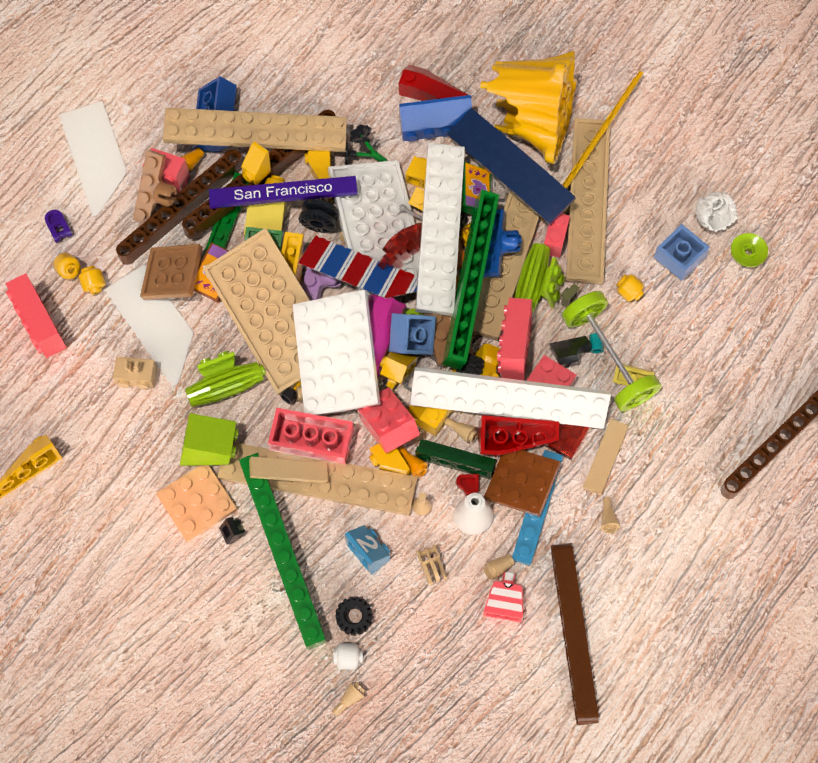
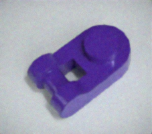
M50 210L46 213L44 219L56 243L66 236L68 238L73 236L60 211ZM63 227L64 230L56 232V229Z

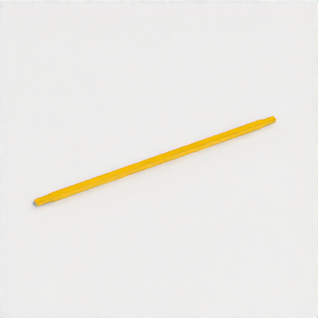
M639 70L562 184L566 189L594 150L644 72Z

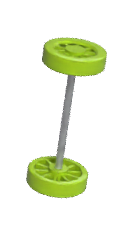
M593 291L579 297L567 306L562 313V319L569 328L579 327L590 322L629 384L614 398V402L620 411H629L655 396L660 391L662 385L655 375H647L633 381L594 319L605 310L608 301L601 291Z

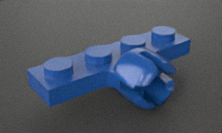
M504 209L496 210L483 277L500 276L502 255L521 250V246H518L522 243L519 231H504Z

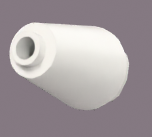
M471 493L456 505L454 521L463 533L479 535L491 526L493 510L481 494Z

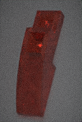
M422 223L411 225L390 238L382 249L386 254L377 266L382 270L387 265L391 267L398 258L396 256L398 254L402 256L406 251L410 254L414 248L418 250L420 248Z

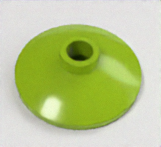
M744 233L733 240L731 254L740 265L756 267L766 260L768 246L760 236Z

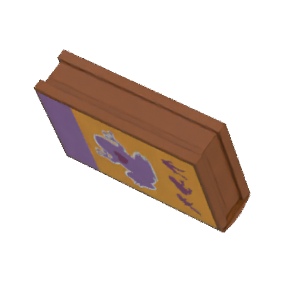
M211 243L199 264L194 292L219 303L221 299L202 268L229 251Z

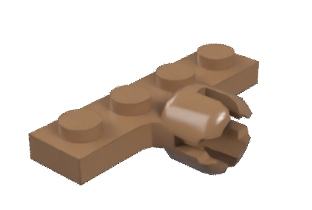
M152 150L146 152L132 219L141 224L154 214L157 203L166 207L171 206L176 200V197L171 194L177 195L176 187L162 180L166 156Z

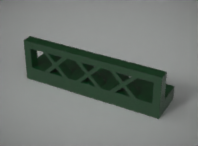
M424 439L420 440L419 446H417L415 456L425 462L469 474H479V477L490 480L496 463V459Z

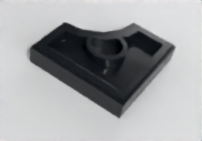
M586 336L549 343L550 350L559 365L576 362L581 353L592 349L591 342Z

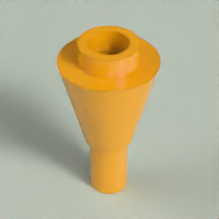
M404 447L398 449L410 468L413 477H421L427 472V462L410 454Z

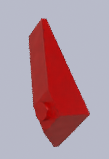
M408 65L404 68L398 83L399 95L420 101L468 95L427 69Z
M482 415L478 424L480 454L500 456L559 441V421Z

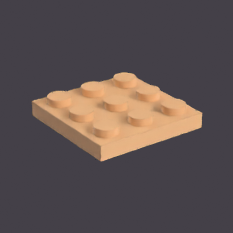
M209 465L198 466L156 493L186 542L191 541L238 511Z

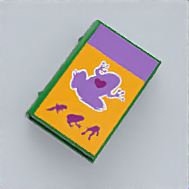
M464 162L461 212L472 215L475 199L480 191L483 189L491 192V175L484 168Z

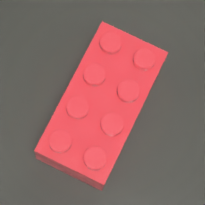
M25 273L5 283L8 288L5 292L14 305L13 307L38 353L41 354L43 352L45 357L48 358L66 349L64 341L27 274Z
M509 298L508 305H504L505 320H502L501 330L503 334L500 335L499 340L501 348L497 353L498 374H501V378L525 381L532 328V299Z
M276 408L268 447L271 451L346 465L354 432L353 422Z

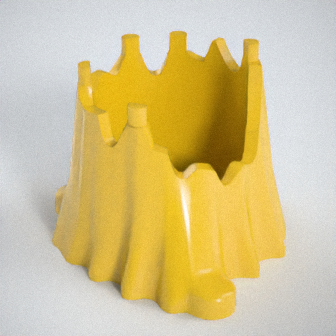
M575 51L546 59L496 61L492 65V70L497 72L499 76L489 82L481 81L480 85L481 88L487 89V92L506 98L504 100L497 99L496 106H501L508 111L504 118V124L507 125L495 124L494 127L501 132L530 142L543 154L546 163L555 164L559 153H561L562 144L565 141L572 115L573 98L577 79L574 78Z

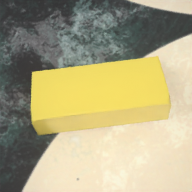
M623 364L633 381L655 374L651 370ZM616 365L612 382L628 386L629 384Z

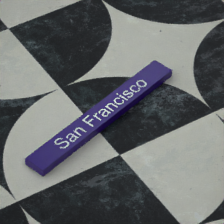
M356 176L209 189V202L212 209L358 195Z

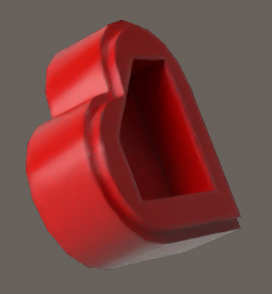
M479 474L459 475L456 479V486L458 489L464 490L466 496L471 493H478Z

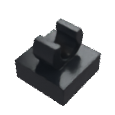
M233 517L226 518L219 527L227 545L234 543L238 537L245 533V529L239 530L237 527L241 524V520L235 521Z

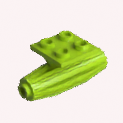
M534 243L523 263L515 291V298L532 299V314L541 296L548 301L551 308L555 307L556 302L560 298V286L564 284L565 279L561 266L555 257H552L549 267L550 248L541 243Z
M229 351L218 354V358L213 360L206 358L199 361L200 364L197 365V370L204 378L185 388L191 407L220 401L256 385L264 380L263 376L266 373L263 365H258L257 362L234 366L235 354L234 352L229 353Z

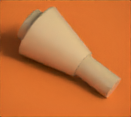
M448 417L445 419L444 424L454 429L467 444L477 439L479 433L476 426L457 423Z
M419 493L418 497L413 501L412 508L416 514L426 515L431 511L432 503L425 493Z
M604 497V510L600 529L605 531V533L612 534L620 528V524L612 509L610 497Z
M350 682L340 700L341 702L332 710V713L338 717L346 708L366 697L363 694L366 690L358 682L355 684Z

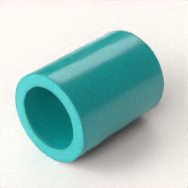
M597 333L590 334L589 341L592 348L590 352L593 354L602 353L604 351L603 343Z

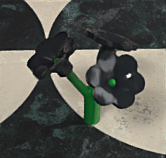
M362 124L357 126L350 133V141L364 143L371 153L350 150L348 142H346L345 165H347L350 157L356 158V156L373 157L378 162L388 161L375 151L370 144V139L368 138L372 130L370 126Z

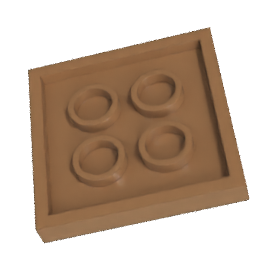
M200 244L152 247L140 297L143 300L192 297L203 247Z

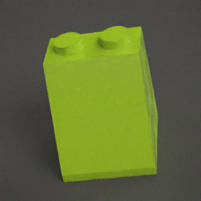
M189 413L179 465H228L230 458H234L236 446H233V440L237 441L239 429H235L236 421Z

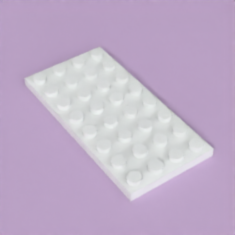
M399 161L328 167L329 178L356 176L358 195L334 197L336 207L339 210V220L346 248L418 276L420 240L414 217L405 211L399 210L401 204L406 205V208L411 210ZM356 287L357 291L364 290L359 287ZM367 291V296H368V298H369V295L374 294V293H371V292Z

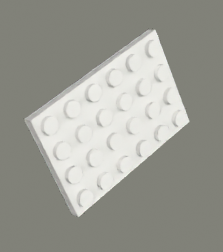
M359 290L293 304L304 413L320 416L380 405L367 291Z

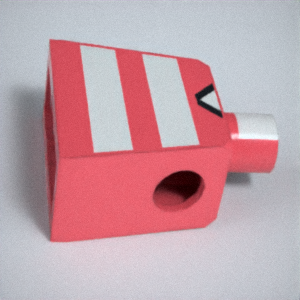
M504 572L502 582H493L483 616L522 622L523 591L521 585L514 584V573Z

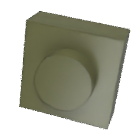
M573 284L570 288L567 287L561 294V305L565 308L569 306L578 296L580 287L576 284Z

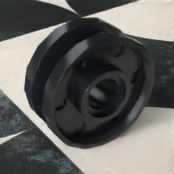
M308 199L303 202L302 211L298 218L302 226L320 233H330L336 229V221L339 218V210L336 206L318 199Z

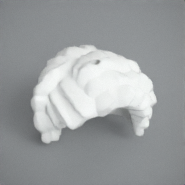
M713 192L705 198L699 197L695 205L696 219L708 230L715 232L722 229L726 230V226H730L738 218L735 201L726 192Z

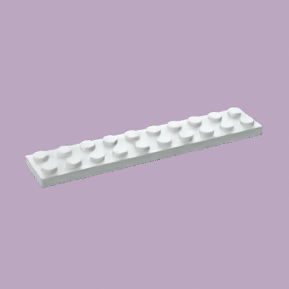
M428 143L415 312L452 316L454 311L465 147Z
M415 367L410 405L512 418L559 421L561 424L604 429L611 393L604 390Z

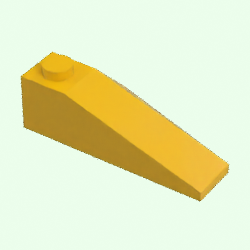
M410 405L407 409L415 419L416 425L435 437L444 425L445 419L453 411Z
M47 434L37 437L1 477L0 499L62 459V456Z

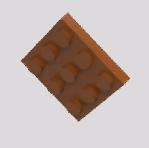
M524 450L501 455L484 498L487 501L540 517L561 463L560 461Z

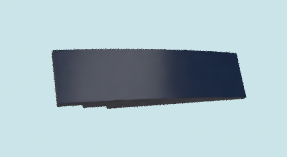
M472 108L447 133V136L458 146L465 147L464 151L550 226L576 199L553 176Z

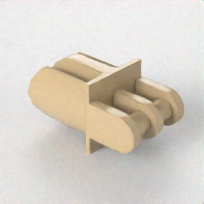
M435 544L432 545V548L427 549L426 547L421 552L419 550L416 551L429 586L433 585L428 567H430L435 582H440L436 564L443 580L448 579ZM435 553L436 557L431 558L430 554ZM427 556L428 560L423 561L422 557Z

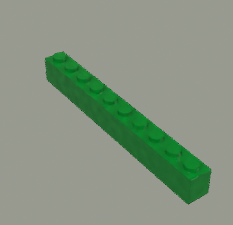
M483 189L475 199L454 311L442 362L444 366L459 370L465 365L468 358L499 194Z
M258 453L239 459L305 646L310 650L326 644L327 640L268 479L250 478L249 459L251 456L259 457Z

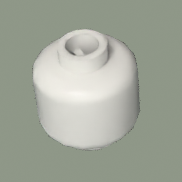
M339 643L337 648H333V665H336L339 670H356L358 663L363 662V650H359L356 643Z

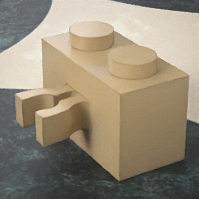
M116 357L113 373L114 382L122 388H128L129 386H136L140 389L154 388L157 372L155 360Z

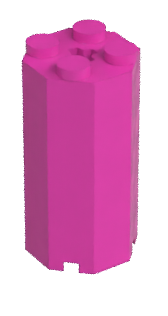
M372 294L369 295L368 305L378 379L382 367H380L381 361L384 356L387 357L389 354L392 313L405 314L407 306L396 301L393 297L384 298Z

